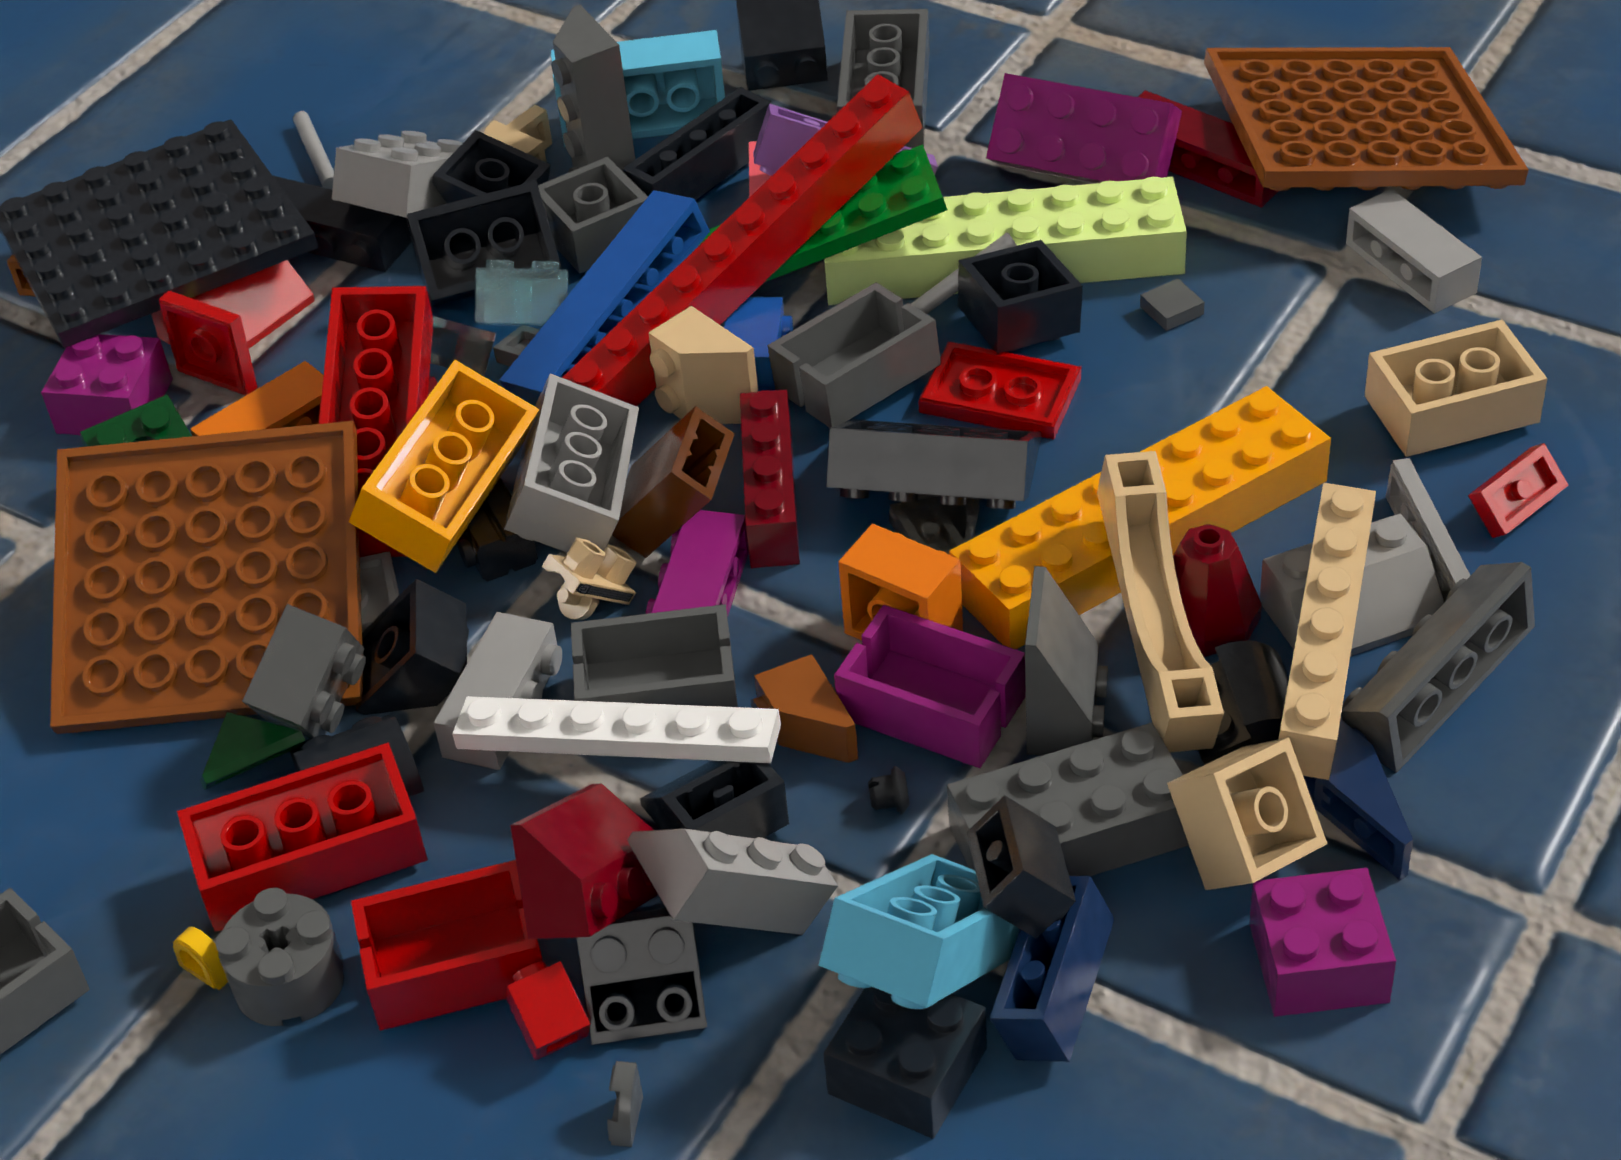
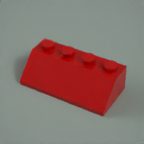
M389 742L177 811L199 892L214 932L223 930L235 913L253 902L258 893L268 888H279L284 890L286 894H296L315 899L428 861L417 818Z

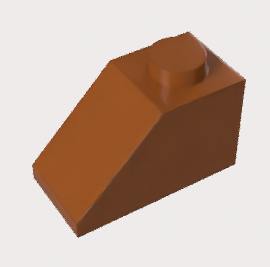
M812 654L754 675L757 697L751 699V708L779 710L781 721L777 738L779 746L847 763L858 760L856 724Z

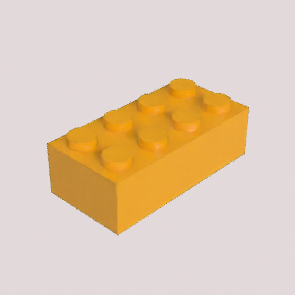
M454 360L361 488L348 522L436 573L523 445L540 409Z

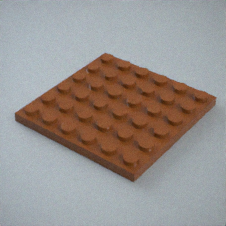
M1451 47L1206 48L1204 59L1206 69L1263 188H1270L1276 191H1286L1291 187H1312L1323 191L1332 190L1335 187H1357L1362 190H1374L1378 187H1401L1408 190H1416L1422 186H1443L1448 189H1461L1464 186H1487L1493 189H1503L1507 186L1525 185L1529 169Z
M353 421L57 449L50 727L56 734L225 718L227 712L242 716L258 715L242 701L287 604L346 627L362 645L359 528L348 522L358 498L357 429ZM363 672L355 685L348 684L340 702L344 706L356 705L362 701Z

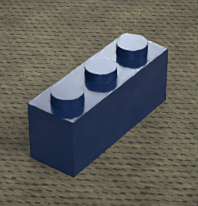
M1069 876L1076 902L1069 908L1063 918L1051 924L1037 939L1021 929L1019 931L990 1015V1020L1016 1060L1070 1062L1114 923V917L1091 876Z

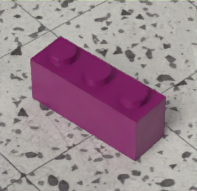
M700 510L672 534L671 558L669 563L661 565L658 578L659 592L656 599L651 598L649 600L646 614L726 604L728 617L749 554L745 515Z

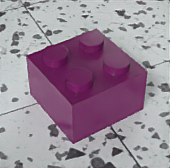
M98 334L66 347L41 394L56 434L80 435V432L165 396L173 378L160 338Z
M1368 868L1258 880L1252 884L1249 924L1274 1017L1390 1003L1396 958Z

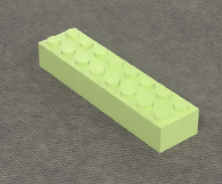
M1148 177L1141 180L1104 181L1095 184L1059 185L1050 188L1015 189L994 193L975 192L968 195L943 197L948 209L947 211L824 259L828 305H838L876 282L902 299L918 298L957 270L959 260L974 257L1006 232L1009 233L1017 246L1042 240L1080 283L1185 274L1187 230L1173 177Z

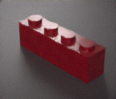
M1146 90L1138 96L1139 98L1172 103L1182 110L1169 167L1170 172L1261 208L1279 192L1262 187L1233 123Z
M787 389L740 393L745 520L751 568L800 564L792 434Z

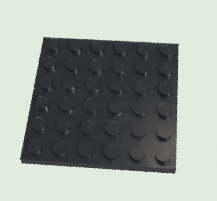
M232 119L212 122L205 126L203 130L185 137L176 136L170 138L161 146L145 152L136 151L130 153L121 161L105 167L97 166L90 168L81 176L65 182L50 183L41 191L25 197L10 198L0 206V232L64 348L161 310L159 298L168 291L192 298L319 248L313 230Z

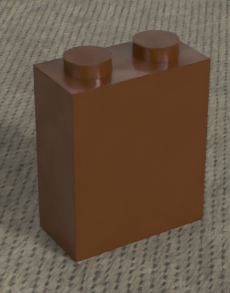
M696 406L689 411L631 466L625 483L619 521L612 536L644 558H647L712 500L735 433Z

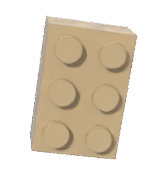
M1498 320L1369 353L1365 398L1401 451L1408 457L1540 423L1548 378L1503 320Z

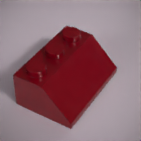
M602 783L591 784L510 825L528 939L591 937L658 895L627 841L633 831H651L653 829Z

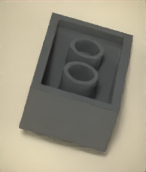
M1034 566L1025 642L1027 755H1046L1092 741L1093 737L1102 738L1104 733L1105 706L1096 705V698H1107L1108 666H1098V642L1047 568L1041 566Z

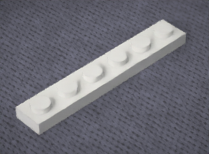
M467 696L452 735L456 749L771 763L781 721L779 710L768 708Z

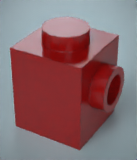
M540 961L521 969L512 976L514 983L507 986L506 1000L535 1061L588 1036L591 1024L561 961L549 967H546L544 961Z

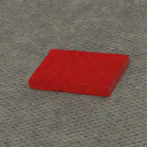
M948 341L940 357L941 365L934 369L918 400L919 413L999 429L1041 432V437L1055 439L1081 381V367L1007 352L997 354L992 349Z

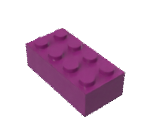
M1005 73L986 159L1003 166L1090 183L1141 180L1148 177L1163 178L1168 175L1182 110L1172 103Z

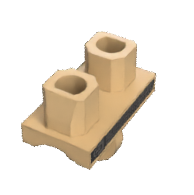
M576 537L565 557L549 554L542 565L546 571L561 574L565 580L557 592V600L562 614L572 620H585L589 618L598 606L599 599L629 605L636 594L625 582L637 562L618 546L608 544L605 550L602 551L596 544Z

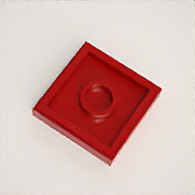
M172 291L166 292L159 298L177 371L245 396L258 388L241 315Z

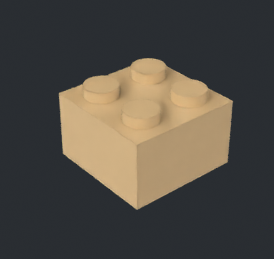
M1289 737L1241 747L1167 783L1205 890L1254 883L1327 845Z

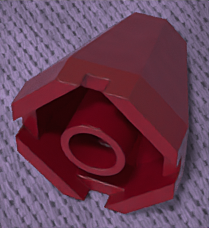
M1211 524L1188 529L1177 547L1173 559L1189 627L1203 657L1217 654L1215 650L1217 646L1235 641H1248L1261 619L1262 603L1239 547L1230 531Z

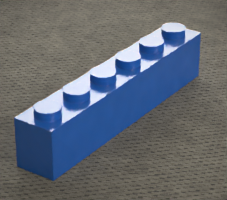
M653 190L499 379L503 388L535 406L550 373L562 378L679 266L710 232L695 199Z

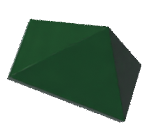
M227 712L200 782L204 790L300 748L305 742V738L300 730Z

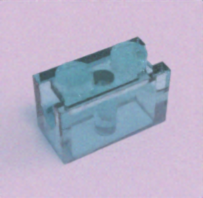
M486 260V268H476L475 323L477 325L489 326L527 325L543 327L568 296V270H559V262L532 261V269L514 268V261Z

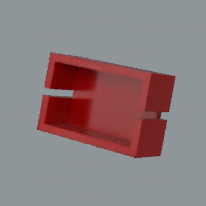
M516 860L351 901L366 988L380 1031L506 999L507 986L514 983L512 976L531 964L543 961L538 939H528Z

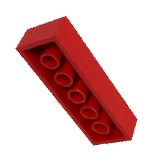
M426 286L332 287L319 424L344 421L354 422L357 429L358 496L361 488L428 397L434 319ZM359 529L360 557L390 551L391 557H407Z

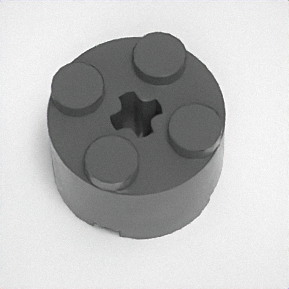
M279 888L263 890L256 895L253 902L244 906L231 917L223 931L216 938L219 959L237 1005L244 1015L257 1023L267 1026H284L282 1020L300 1016L303 1022L314 1018L335 1001L343 987V958L331 920L324 908L308 897L286 894L284 890Z

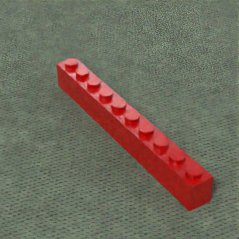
M877 74L562 378L638 406L656 388L654 368L650 362L651 347L648 332L690 306H693L721 325L923 128L909 91Z

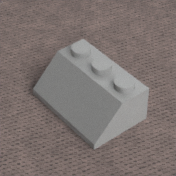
M1400 513L1371 523L1350 656L1411 636L1416 625L1424 616L1428 614L1433 615L1444 604L1427 546ZM1313 542L1265 558L1262 562L1260 588L1262 607L1293 649L1296 642Z
M691 829L633 831L627 839L670 916L676 921L803 935L838 887L825 866L824 857L814 847L807 844L795 845L769 841L761 837L753 839L726 835L719 831L705 832Z

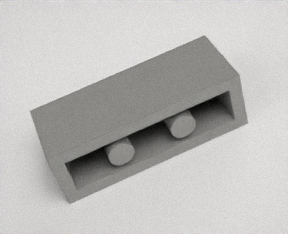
M1393 189L1349 208L1346 244L1434 314L1477 293L1482 257Z
M496 612L434 721L442 758L496 770L501 769L510 751L456 749L452 735L467 696L542 699L543 689L550 676H555L558 673L562 662V648L557 645L553 623Z

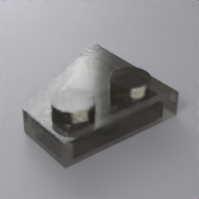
M937 497L920 499L916 502L890 504L889 522L895 532L904 535L906 538L949 554L951 549L975 538L981 498L967 497V505L937 503Z

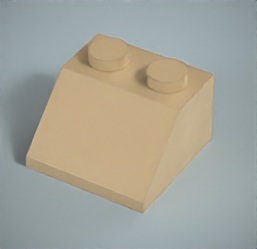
M690 306L648 332L651 347L650 362L654 368L657 388L655 390V397L665 412L673 413L682 419L696 406L721 424H741L740 393L758 392L754 348L693 306Z

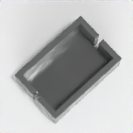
M877 282L767 345L775 390L787 389L789 400L799 407L805 405L806 412L829 428L847 422L941 365L936 320L910 303L903 306L902 298Z
M726 604L571 623L575 701L738 707Z
M11 888L0 894V1054L90 990L72 948L45 921L41 923L38 914Z

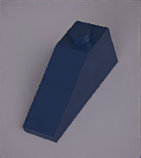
M1340 719L1330 779L1325 780L1303 776L1314 808L1397 879L1401 880L1408 875L1413 845L1412 835L1373 745L1368 742L1361 731L1351 728Z

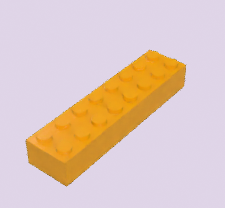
M1265 386L1140 451H1156L1167 492L1168 520L1173 555L1188 529L1211 524L1229 530L1232 533L1325 483L1328 475L1331 437L1269 387ZM1101 472L949 551L950 556L960 559L962 605L1002 645L1013 649H1018L1025 645L1034 566L1047 568L1078 615L1121 593L1097 495Z

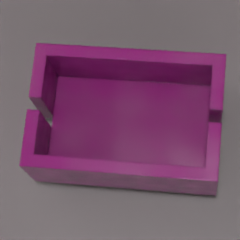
M883 605L861 635L862 644L856 643L834 674L835 691L855 724L981 768L1001 737V727L1006 728L1026 697L1025 652Z

